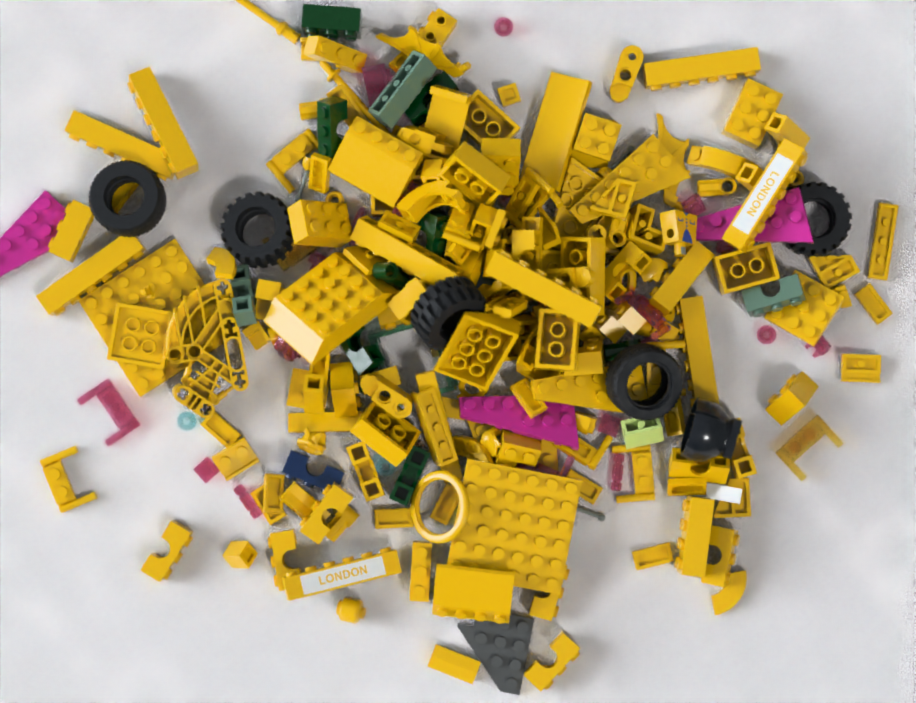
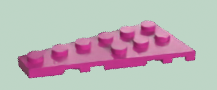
M799 187L786 191L784 198L775 205L776 210L774 214L765 221V228L754 239L755 242H803L814 244ZM742 205L697 218L696 241L723 240L724 233Z
M45 190L0 238V278L49 251V242L52 237L56 236L58 232L56 230L57 225L61 219L64 220L66 208L48 191Z
M515 396L459 397L458 399L459 414L462 419L493 425L498 429L504 428L511 430L513 433L538 440L544 439L554 442L556 445L569 446L574 450L579 449L574 406L544 402L548 407L547 410L531 419Z

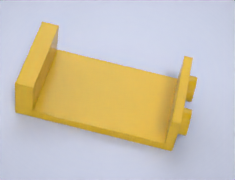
M435 84L430 88L429 94L433 95L424 128L445 135V142L454 146L453 154L460 145L472 95ZM422 152L425 160H430L431 158L443 159L444 162L452 155Z

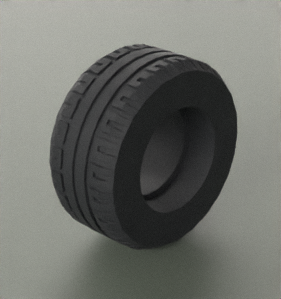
M130 160L117 161L107 165L106 168L104 167L96 175V178L93 179L94 181L91 183L88 195L89 206L95 219L108 231L123 237H136L148 233L162 219L161 217L164 215L167 203L166 192L160 179L145 165ZM137 183L144 190L142 205L136 212L130 215H118L112 209V198L115 191L124 184Z

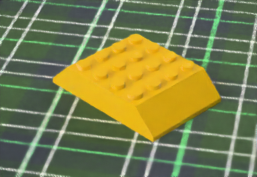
M334 252L274 297L264 322L313 366L389 307L387 303L399 291L384 280H378L373 275L366 276L343 255V252Z

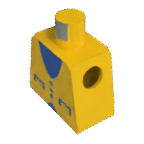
M676 209L659 213L664 244L674 246L675 257L686 256V247L696 243L697 216Z

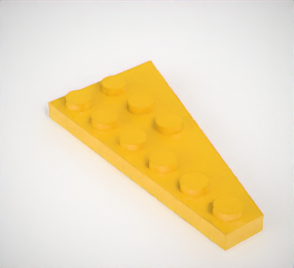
M652 134L568 211L580 225L602 216L601 214L590 212V207L601 198V195L606 190L611 188L618 178L637 183L632 202H635L690 178V175L656 136Z
M570 157L559 196L564 204L560 208L556 206L553 222L558 228L560 239L567 236L585 237L587 228L595 225L599 219L598 217L580 225L568 211L602 180V178L573 157ZM561 243L548 250L561 251Z
M641 365L635 368L628 378L627 390L632 400L641 401L648 399ZM608 366L604 367L602 374L558 375L530 381L534 400L624 413L613 404L607 394L605 378Z

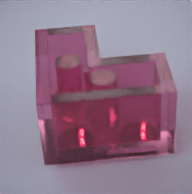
M385 63L362 67L369 107L372 106L392 79L390 68L386 69Z

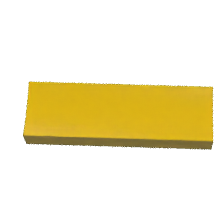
M551 71L519 181L525 174V169L531 167L540 176L544 175L555 189V192L560 193L592 87L591 81Z

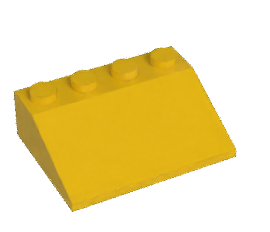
M357 116L347 130L328 171L394 209L423 164L424 155L422 152Z
M464 312L433 371L487 391L519 336L520 321L513 318L504 319L500 315L493 313Z
M437 564L432 615L456 617L458 619H475L481 622L492 621L498 624L509 623L515 572Z

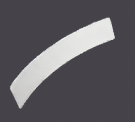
M707 482L706 495L693 496L740 504L742 489Z

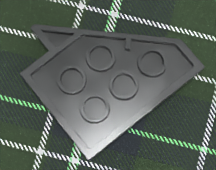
M510 614L509 623L498 624L492 621L481 622L475 620L474 626L458 623L457 627L499 690L520 695L534 618Z

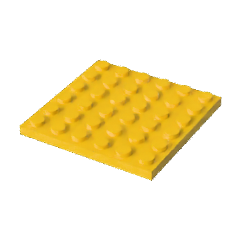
M173 239L79 300V303L109 348L117 302L173 312L172 308L177 309L183 301V295L187 297L196 290V285L201 287L205 283L178 241ZM147 285L150 286L153 294L149 298L142 296L140 291ZM214 299L203 305L206 321L216 308ZM200 308L190 319L194 339L203 327ZM228 320L224 328H228L229 334H225V337L230 335L236 336V332L231 333L232 325ZM188 326L185 330L183 344L191 343ZM220 328L205 348V351L208 353L223 345ZM192 346L189 349L190 356L195 357L199 354L197 346ZM177 349L172 350L169 354L170 359L177 360L180 357V352ZM166 360L165 369L117 361L140 397L188 367L189 363L173 364Z
M467 458L463 484L469 497V516L461 533L451 540L447 565L515 572L513 586L560 595L582 480ZM460 499L458 503L455 524L458 520L460 513Z

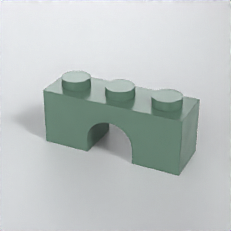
M247 264L237 265L236 275L233 280L230 279L234 294L232 305L238 327L257 324L253 278L250 268Z
M798 274L778 279L780 291L772 297L765 296L760 285L741 291L749 316L754 318L761 317L765 312H777L785 306H797L806 300Z

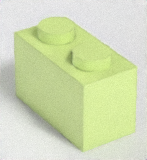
M631 418L620 421L626 450L664 441L660 418L647 421Z

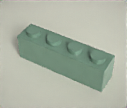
M413 50L369 108L368 112L380 124L392 129L437 70L436 66L426 55Z

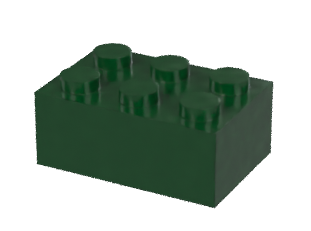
M303 4L301 28L307 37L319 35L329 40L345 38L346 41L350 42L361 39L363 21L361 8Z

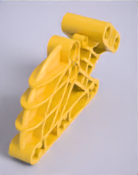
M218 279L201 287L196 285V290L187 297L183 295V301L177 309L172 308L173 316L167 330V360L173 364L189 362L181 378V383L176 384L172 389L173 397L202 418L211 417L215 412L214 405L219 404L220 400L226 397L227 393L231 390L244 391L249 385L240 331L233 314L232 287L226 279ZM220 282L223 285H227V288L224 289V295L229 294V298L218 299V296H222L221 290H217ZM214 299L216 308L206 321L203 305ZM200 308L203 327L194 339L190 319ZM227 320L234 324L231 327V333L236 332V336L230 335L225 337V334H229L228 328H224ZM188 326L191 343L183 344L185 330ZM219 328L226 364L205 351V348ZM230 339H235L238 343L241 365L237 369H233L230 365L227 342ZM192 346L199 348V354L195 357L189 354V349ZM174 349L180 352V357L177 360H171L169 356L170 352ZM196 360L207 367V369L202 373L196 370L195 372L199 376L193 379L190 377L193 361ZM243 370V373H239V377L241 380H244V383H241V387H239L237 384H234L237 381V375H232V372ZM220 376L229 382L231 386L216 395L213 391L215 386L219 389L221 387L217 384L218 377ZM182 388L184 391H186V393L183 394L184 397L177 395V393H179L180 389ZM203 404L209 407L206 409V412L200 410L203 408Z

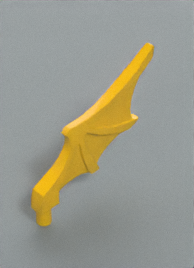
M411 25L408 27L409 32L401 37H390L384 33H379L375 36V38L398 49L406 56H409L413 50L426 55L437 69L445 71L454 78L463 75L465 71L471 68L469 62H465L462 65L459 62L452 63L443 53L440 41L436 43L428 42Z
M657 113L658 140L689 174L690 170H687L684 165V155L689 147V139L681 141L674 138L667 131L663 122V116ZM679 183L663 189V202L671 208L683 211L685 204L677 201L679 197L676 196Z

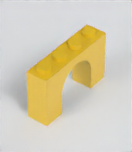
M773 112L764 128L774 137L777 147L780 146L784 138L802 148H805L810 140V137L788 116ZM744 162L735 179L751 192L763 170L758 166Z
M331 352L313 366L310 364L309 374H305L303 386L304 413L324 414Z

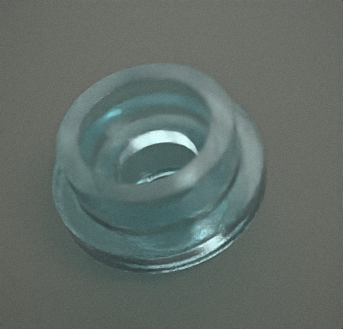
M182 412L177 418V424L182 430H192L196 426V416L191 412ZM186 417L190 419L188 425H185L183 422Z
M381 458L376 463V470L379 475L386 477L394 472L395 466L385 458ZM384 463L389 465V469L386 471L382 469Z

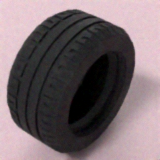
M647 343L628 346V348L626 347L624 350H621L608 366L605 378L607 394L617 408L632 418L642 421L660 418L665 413L667 414L671 411L672 407L674 408L675 404H677V400L680 399L681 391L683 390L681 367L669 353L657 346ZM645 363L657 364L662 378L656 393L645 400H632L627 390L628 378L632 371Z

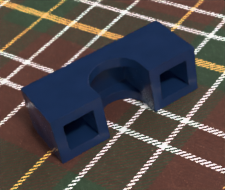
M291 450L282 472L286 473L285 477L294 481L297 478L303 480V485L314 488V485L322 488L320 492H323L328 484L332 485L334 481L340 485L345 475L344 471L327 465L320 476H314L307 468L310 457Z

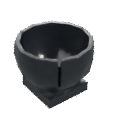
M697 397L686 423L680 456L688 460L701 462L717 456L732 459L742 421L730 419L719 404L709 399Z

